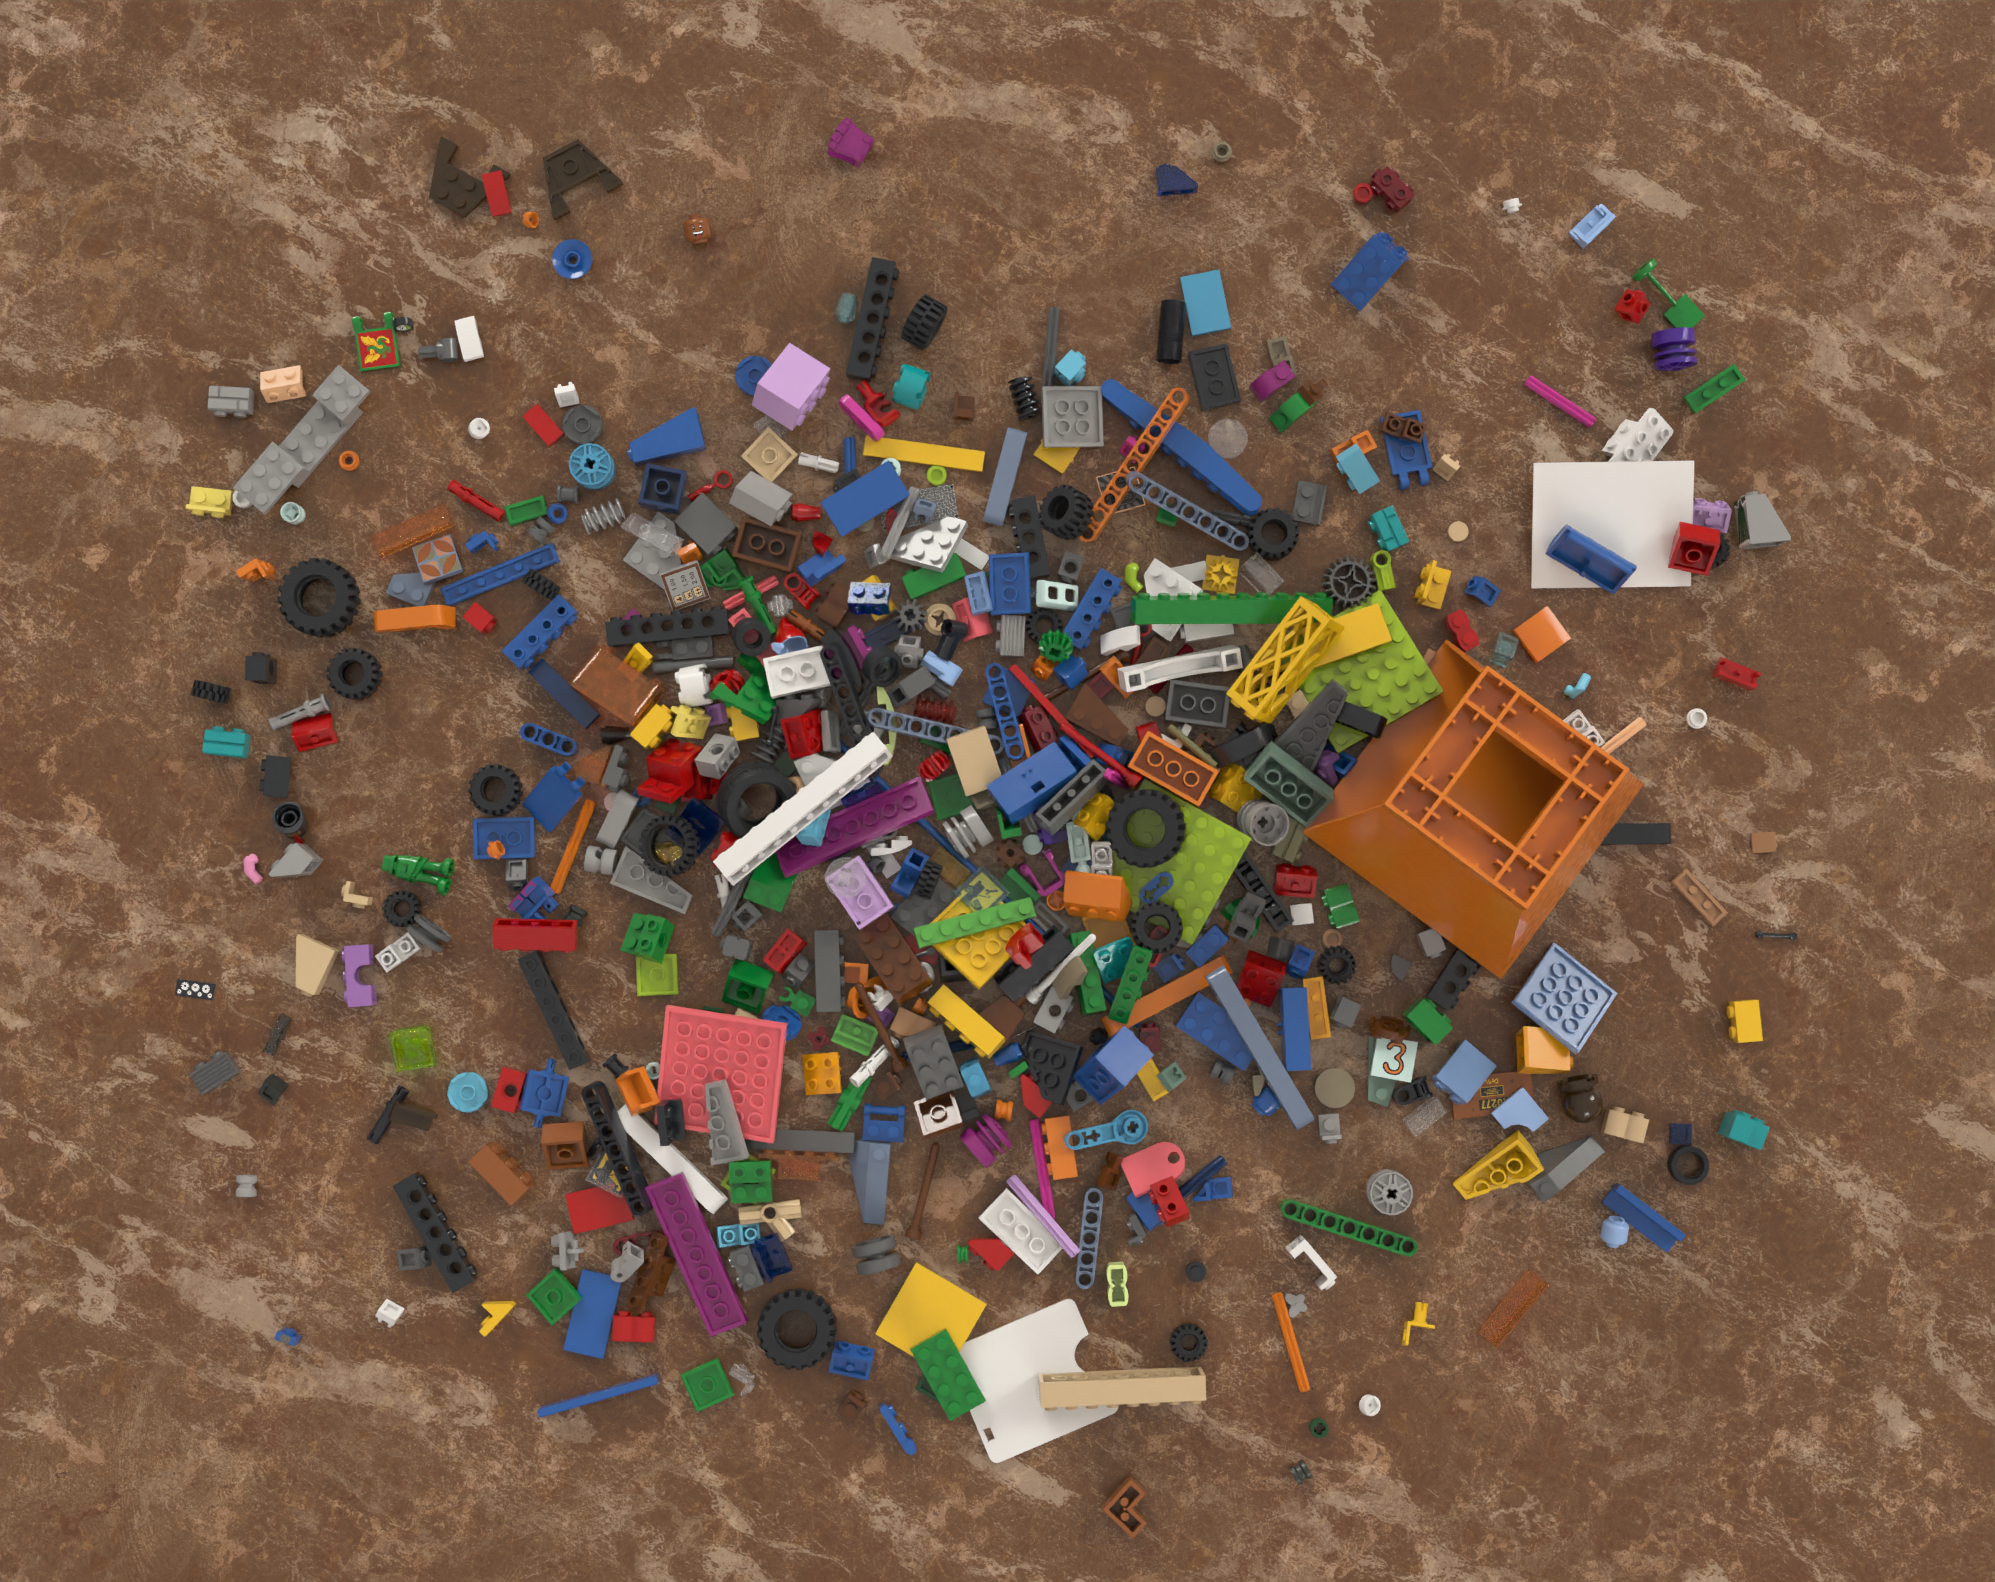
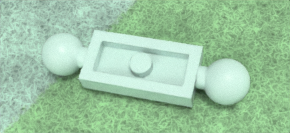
M1081 808L1071 818L1072 822L1066 823L1070 858L1072 864L1078 863L1075 871L1091 873L1090 866L1086 864L1087 861H1092L1090 837L1082 828L1075 826L1073 823L1078 813L1082 810Z

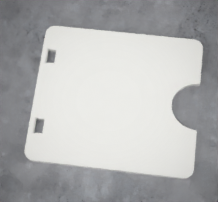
M1072 1299L1062 1300L968 1340L960 1350L961 1356L986 1399L984 1403L971 1409L970 1412L992 1462L999 1463L1110 1416L1118 1410V1407L1108 1408L1107 1405H1098L1096 1409L1078 1406V1409L1075 1410L1057 1407V1410L1046 1411L1045 1408L1040 1406L1038 1374L1085 1372L1075 1361V1349L1080 1340L1089 1334L1077 1305ZM990 1427L994 1438L988 1441L983 1429Z

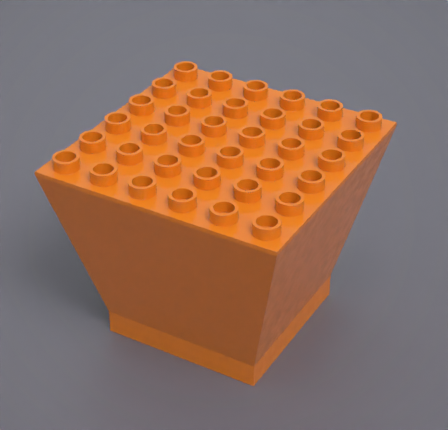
M1446 639L1428 664L1444 693L1386 726L1380 739L1373 737L1357 758L1358 762L1334 789V800L1302 833L1499 979H1502L1645 783L1629 773V768L1488 665L1484 667Z

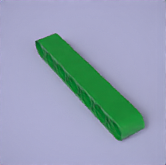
M1284 1199L1280 1204L1281 1213L1288 1219L1404 1256H1413L1417 1252L1418 1246L1416 1241L1407 1235L1294 1199ZM1289 1203L1295 1205V1210L1291 1214L1285 1212V1206ZM1307 1210H1313L1315 1213L1311 1220H1306L1304 1217ZM1327 1216H1333L1334 1218L1331 1226L1324 1225V1219ZM1347 1222L1353 1223V1230L1351 1232H1344L1343 1227ZM1371 1228L1373 1231L1372 1237L1365 1239L1363 1237L1364 1230ZM1385 1235L1392 1236V1242L1388 1245L1383 1244V1237ZM1405 1241H1411L1412 1243L1409 1251H1403L1402 1249Z

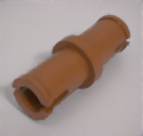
M795 609L786 618V620L799 627L803 633L806 632L818 642L826 634V631L812 623L810 618H805Z

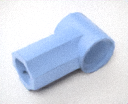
M930 650L920 664L922 667L926 666L929 672L938 676V679L951 687L954 686L963 671L956 664L938 657Z

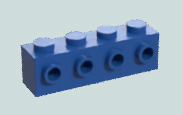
M1100 568L1063 631L1072 638L1073 648L1078 651L1088 647L1092 640L1089 637L1091 632L1098 630L1102 623L1099 620L1101 615L1108 613L1112 606V603H1110L1113 595L1117 597L1122 589L1120 585L1122 580Z
M560 594L557 595L502 652L519 669H528L535 662L534 658L538 654L542 655L549 648L548 644L553 639L556 641L562 636V630L567 625L571 626L578 619L576 616L579 612Z

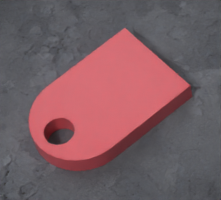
M1160 1142L1123 1158L1121 1166L1135 1198H1138L1150 1192L1151 1184L1173 1176L1175 1181L1179 1179L1185 1170V1158L1181 1149L1175 1144ZM1170 1155H1179V1161L1177 1163H1170L1168 1161Z

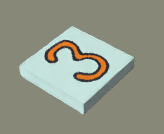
M1376 1038L1370 1075L1411 1083L1418 1042L1403 1040L1402 1044H1395L1390 1039Z

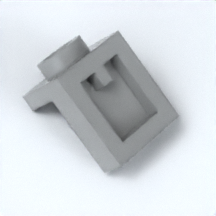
M1339 1113L1317 1114L1319 1139L1325 1140V1144L1337 1143V1139H1342Z

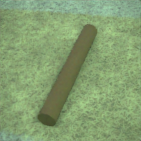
M1173 724L1166 729L1203 762L1213 768L1218 764Z

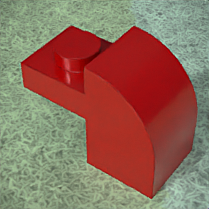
M1029 922L1010 938L1005 951L1017 965H1021L1026 970L1032 966L1031 954L1044 946L1043 936Z

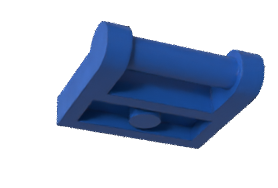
M865 1103L862 1140L903 1142L905 1106H871V1103ZM870 1114L898 1115V1121L870 1119Z

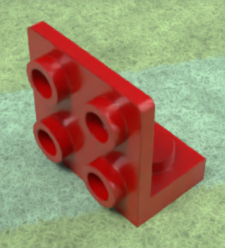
M822 708L780 720L790 759L810 756L823 750Z
M1248 950L1244 967L1236 984L1242 997L1271 1007L1285 976L1287 963Z

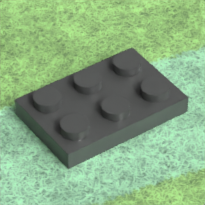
M940 878L930 900L915 895V886L908 899L906 898L891 916L893 920L913 936H915L914 928L930 924L959 896L955 890Z

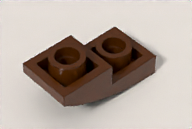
M1386 412L1379 432L1420 444L1427 424L1410 417L1405 419Z

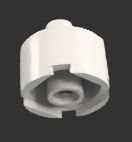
M706 664L680 668L679 672H675L676 682L680 684L681 692L678 693L681 704L691 708L713 703V700L709 697L711 693L709 687L711 676L710 673L706 674L704 670L707 669Z

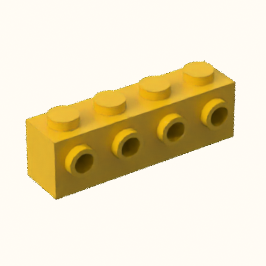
M944 984L927 1002L930 1007L929 1012L936 1018L940 1016L944 1019V1025L951 1031L955 1029L960 1033L959 1038L967 1045L971 1043L976 1047L974 1051L980 1057L986 1056L990 1059L1005 1042L1003 1035Z

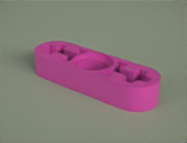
M846 394L838 400L840 408L873 441L877 442L885 435L880 425L849 395Z

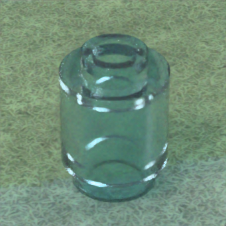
M843 292L841 297H838L834 317L838 318V322L849 324V321H854L858 304L856 295Z

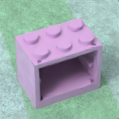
M789 343L757 383L752 406L793 431L796 425L800 426L803 423L807 411L811 412L814 409L817 398L821 399L827 390L825 387L830 380V377H828L830 368Z
M857 856L825 878L859 930L895 908V905L861 856Z

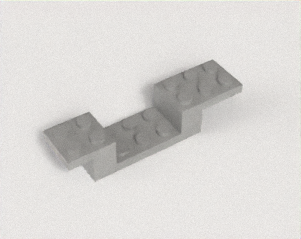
M338 365L312 395L318 400L280 445L272 441L233 488L266 515L292 484L298 488L362 415L363 411L358 406L371 391Z

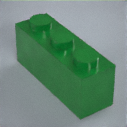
M957 553L952 555L943 573L926 568L916 571L913 568L904 572L905 576L901 578L913 602L914 599L917 600L964 579L966 572Z

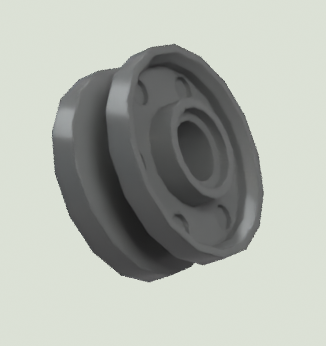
M416 914L414 919L420 926L416 927L410 924L406 930L427 947L442 953L444 947L438 941L441 939L445 942H450L452 939L451 935L428 918Z

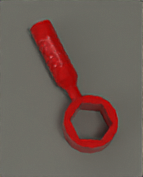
M726 470L717 472L713 484L705 485L688 494L690 501H694L702 492L704 494L709 493L715 486H718L720 489H728L733 483L732 475ZM726 474L729 476V483L722 486L718 483V477Z
M1148 624L1149 629L1147 632H1140V645L1133 649L1131 665L1140 656L1143 646L1142 637L1151 632L1152 624Z

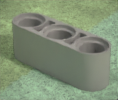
M620 790L596 837V841L615 849L639 798Z

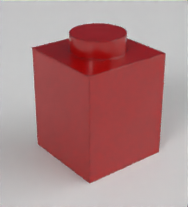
M474 602L462 616L484 635L486 632L490 633L496 626L495 622L497 619L477 602Z

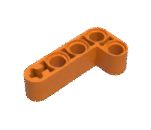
M426 605L373 612L374 632L456 628V609L446 605Z

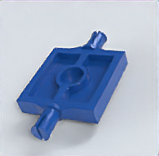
M548 1058L546 1070L528 1069L520 1110L532 1112L536 1115L533 1125L536 1128H542L544 1116L561 1117L569 1077L554 1072L555 1059Z

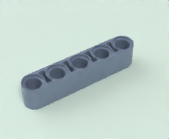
M1008 427L983 522L1003 527L1028 432Z
M1097 1187L1088 1188L1084 1194L1078 1247L1080 1251L1077 1256L1075 1274L1076 1283L1082 1289L1090 1288L1094 1283L1103 1205V1194ZM1091 1192H1097L1099 1199L1096 1202H1091L1088 1200V1195ZM1089 1212L1097 1214L1095 1222L1090 1223L1086 1220V1215ZM1086 1233H1093L1095 1239L1093 1242L1087 1243L1083 1239ZM1083 1254H1091L1093 1256L1090 1263L1082 1262L1081 1257ZM1088 1274L1090 1281L1086 1284L1079 1281L1080 1275Z

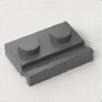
M1298 481L1292 511L1295 522L1320 526L1327 485Z

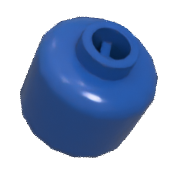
M1264 1086L1259 1096H1253L1252 1106L1261 1116H1271L1281 1107L1269 1086Z

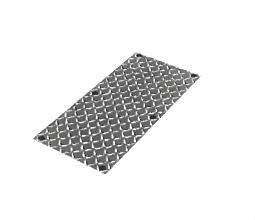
M953 484L919 489L920 492L917 499L921 498L937 503L936 510L929 522L925 523L926 517L920 514L918 520L914 519L915 513L912 508L904 528L932 524L946 517L959 519ZM904 500L890 508L898 514ZM890 508L881 513L884 532L887 531L885 518Z

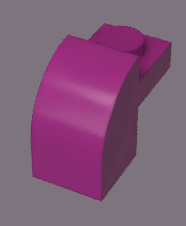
M1283 360L1272 369L1260 375L1250 384L1249 388L1261 404L1276 394L1278 389L1296 376L1285 360Z

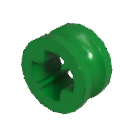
M957 1245L958 1264L962 1261L968 1264V1245H965V1247Z

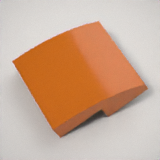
M1548 606L1513 630L1535 663H1538L1571 639Z

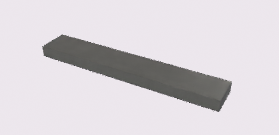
M776 1129L774 1143L744 1140L747 1149L854 1153L855 1132Z

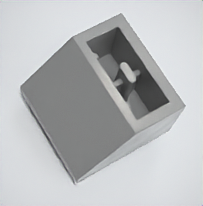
M290 844L285 849V855L282 859H278L270 867L272 870L269 875L281 878L311 875L324 859L306 844Z

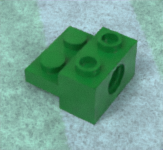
M633 913L620 951L639 956L644 960L662 964L675 925L666 918Z
M772 1159L729 1162L731 1203L773 1201Z

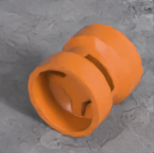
M1057 890L1047 896L1046 903L1051 910L1059 911L1065 907L1063 902L1064 893Z

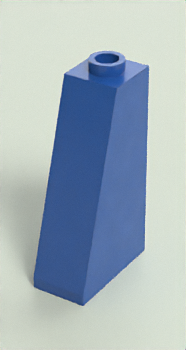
M696 407L683 412L630 442V449L627 452L629 460L633 461L636 466L707 450Z

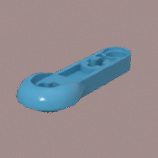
M1127 1110L1122 1112L1112 1122L1068 1132L1064 1136V1144L1072 1150L1112 1141L1136 1144L1141 1142L1146 1136L1148 1123L1141 1112ZM1131 1121L1132 1124L1136 1125V1128H1133L1132 1133L1131 1130L1127 1129V1126H1130ZM1092 1130L1094 1133L1098 1134V1136L1095 1137V1141H1093V1139L1084 1140L1083 1136L1091 1135ZM1073 1134L1079 1138L1076 1146L1069 1144V1137Z

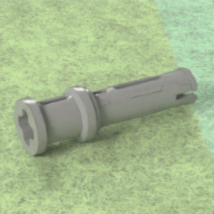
M323 693L317 699L312 701L306 700L298 708L270 718V726L275 731L305 717H316V714L322 711L332 710L331 703L327 695Z

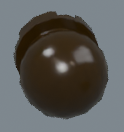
M1588 1074L1567 1077L1568 1082L1564 1083L1562 1080H1558V1090L1565 1092L1562 1097V1108L1570 1120L1577 1123H1588L1594 1121L1600 1115L1603 1108V1099L1600 1092L1594 1088L1599 1083L1597 1074H1592V1078H1589Z

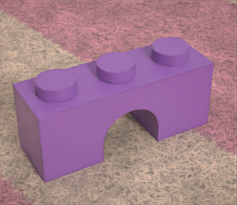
M373 944L344 946L341 956L342 962L345 963V971H343V981L347 987V991L344 992L345 1003H348V1007L377 1005L376 985H365L359 979L361 968L374 964Z

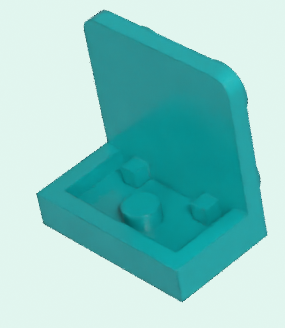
M1124 937L1093 950V955L1104 984L1123 976L1134 946L1130 937Z

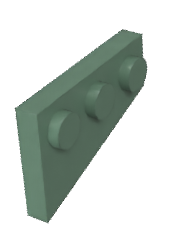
M1368 1036L1367 1100L1388 1107L1397 1080L1370 1075L1376 1038Z

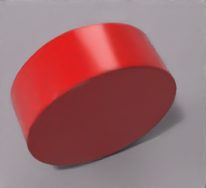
M1360 183L1355 186L1352 196L1356 203L1367 204L1373 197V191L1369 184Z

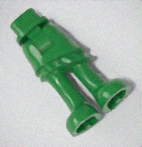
M397 854L384 856L382 871H387L390 875L410 883L413 882L415 884L418 881L437 886V892L443 896H446L450 889L452 878L426 874L422 871L429 870L446 876H452L454 872V859L447 858L443 863L431 862L428 857L423 858V856L416 857Z

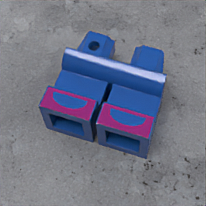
M537 876L522 889L507 907L513 912L516 910L523 917L522 919H547L540 910L544 908L550 914L559 904L553 898L555 892L540 876Z

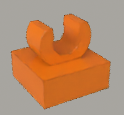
M688 540V545L683 548L681 545L678 546L679 550H677V553L683 564L703 559L695 542Z

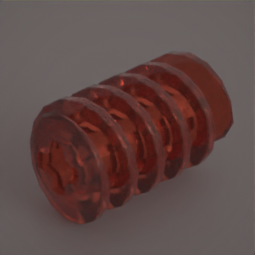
M919 694L915 704L914 717L916 714L918 718H923L925 715L927 720H931L933 717L935 722H938L941 718L942 723L946 724L949 720L950 725L953 726L957 706L954 707L953 700L946 705L945 699L938 704L936 697L933 702H930L929 696L922 701V695Z

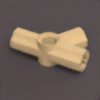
M800 1199L738 1207L740 1225L767 1222L781 1242L795 1232V1229L787 1219L802 1217ZM772 1207L775 1209L776 1214L768 1217L764 1210Z

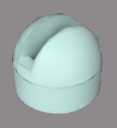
M650 1062L646 1066L649 1078H659L660 1064L658 1062ZM652 1066H655V1067H656V1072H657V1073H653V1067H652Z

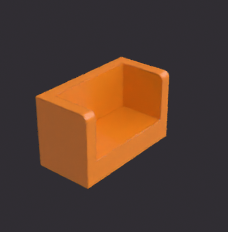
M644 1066L626 1071L615 1079L631 1116L650 1111L660 1103Z

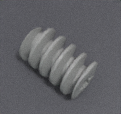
M615 498V505L607 501V508L600 503V510L592 506V513L586 508L584 509V515L581 514L588 534L592 533V527L598 532L600 525L603 529H607V522L613 527L615 520L619 524H622V517L626 520L623 507L617 498Z

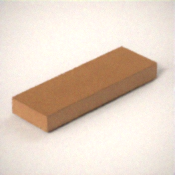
M1684 868L1670 881L1711 927H1714L1728 914L1687 868Z

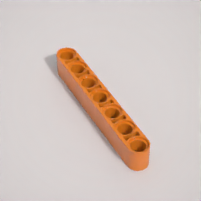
M1221 955L1200 968L1198 967L1141 997L1140 1000L1137 999L1127 1024L1108 1018V1015L1101 1018L1109 1036H1113L1123 1026L1129 1028L1209 986L1205 976L1222 965L1229 975L1232 974L1233 970L1225 955Z

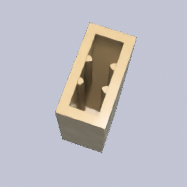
M298 934L296 937V987L301 989V994L312 997V995L320 994L339 954V950L304 934Z

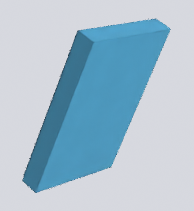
M1220 270L1180 277L1191 337L1231 329Z

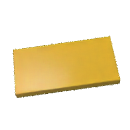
M1376 603L1334 618L1345 628L1314 668L1316 669L1392 642L1379 604ZM1317 628L1312 630L1311 636L1314 634ZM1318 644L1310 650V653L1317 651Z

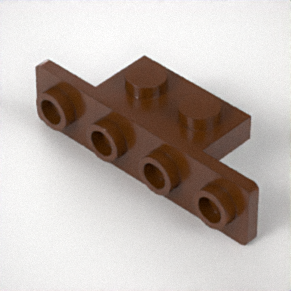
M652 1231L644 1254V1263L639 1268L626 1304V1308L640 1315L643 1313L648 1296L663 1297L676 1258L663 1255L669 1238L658 1231Z

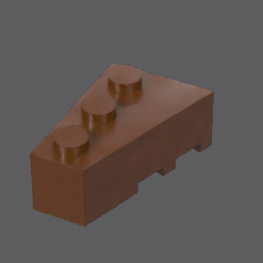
M1084 683L1066 716V720L1102 741L1119 747L1129 729Z

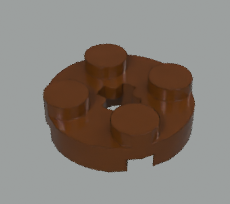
M1376 1016L1370 1019L1369 1023L1370 1035L1373 1038L1390 1039L1395 1044H1402L1403 1040L1409 1037L1411 1028L1409 1025L1407 1027L1403 1026L1404 1021L1390 1016H1382L1381 1019L1377 1020Z

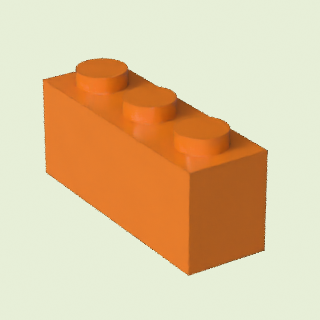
M1069 1114L1046 1117L1045 1123H1041L1043 1135H1047L1048 1143H1044L1046 1155H1050L1051 1163H1047L1049 1176L1053 1175V1180L1078 1177L1074 1150L1067 1148L1064 1144V1136L1071 1131ZM1072 1135L1069 1137V1144L1073 1146Z

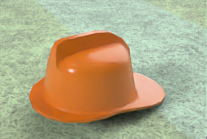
M880 976L871 978L863 985L867 993L875 994L877 992L874 988L875 985L881 986L883 990L888 991ZM854 986L850 990L845 1004L853 1010L857 1018L863 1019L869 1014Z

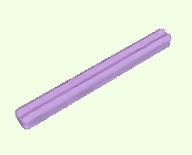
M1012 1175L1006 1181L1010 1188L1069 1257L1073 1258L1080 1251L1079 1248L1016 1175Z

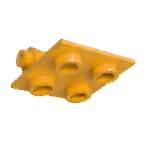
M838 1052L802 1055L806 1095L842 1093L841 1088L843 1086H841L840 1078L842 1074H840V1055H838Z

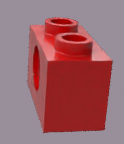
M507 1066L502 1067L490 1107L510 1113H517L518 1109L520 1110L527 1072ZM509 1085L516 1087L517 1091L514 1096L508 1094L507 1089Z

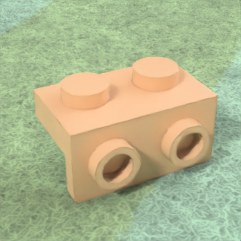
M300 365L260 372V390L267 403L306 396Z

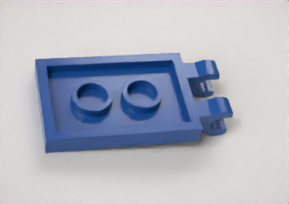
M1420 410L1395 414L1405 419L1410 417L1423 423ZM1380 417L1381 425L1384 417ZM1425 432L1420 444L1383 433L1392 477L1398 476L1400 490L1408 489L1410 483L1407 474L1418 472L1419 485H1428L1430 480L1427 470L1432 469V462Z
M564 762L562 766L550 768L522 803L549 833L555 830L583 795L579 789L585 784V781L580 776L576 781L573 780L572 782L565 777L566 773L571 769L567 762Z

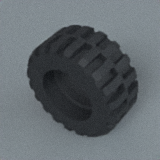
M310 558L309 561L303 560L298 562V567L292 566L289 569L291 572L289 575L284 574L282 580L285 582L283 586L279 585L278 591L281 592V596L277 597L278 603L282 606L279 608L281 614L285 615V620L293 628L310 636L330 637L334 636L335 632L341 633L345 630L344 626H350L353 623L351 618L353 615L357 616L359 612L356 607L361 602V599L358 598L360 590L355 585V578L345 568L328 559ZM324 579L334 585L336 600L328 613L318 617L312 616L304 609L303 594L312 582Z
M1142 789L1126 794L1114 804L1113 809L1108 814L1109 819L1106 821L1107 840L1109 839L1111 845L1109 846L1112 851L1116 852V856L1120 860L1123 859L1126 861V864L1137 866V868H1152L1169 861L1180 850L1186 836L1184 814L1179 809V805L1169 795L1157 790ZM1142 809H1150L1157 812L1165 823L1163 839L1156 846L1150 848H1143L1134 844L1127 832V824L1130 817Z
M797 1288L796 1290L788 1289L783 1293L775 1295L764 1307L757 1324V1338L760 1340L761 1350L764 1349L766 1352L765 1356L768 1359L771 1358L775 1365L785 1366V1369L791 1370V1368L803 1370L805 1367L810 1368L817 1362H821L826 1354L829 1353L837 1331L836 1317L832 1313L830 1304H827L824 1301L825 1298L821 1295L814 1294L815 1292L812 1290L805 1291L803 1288ZM791 1310H802L808 1313L815 1321L816 1335L813 1341L805 1347L794 1348L788 1346L779 1337L778 1323L781 1317Z

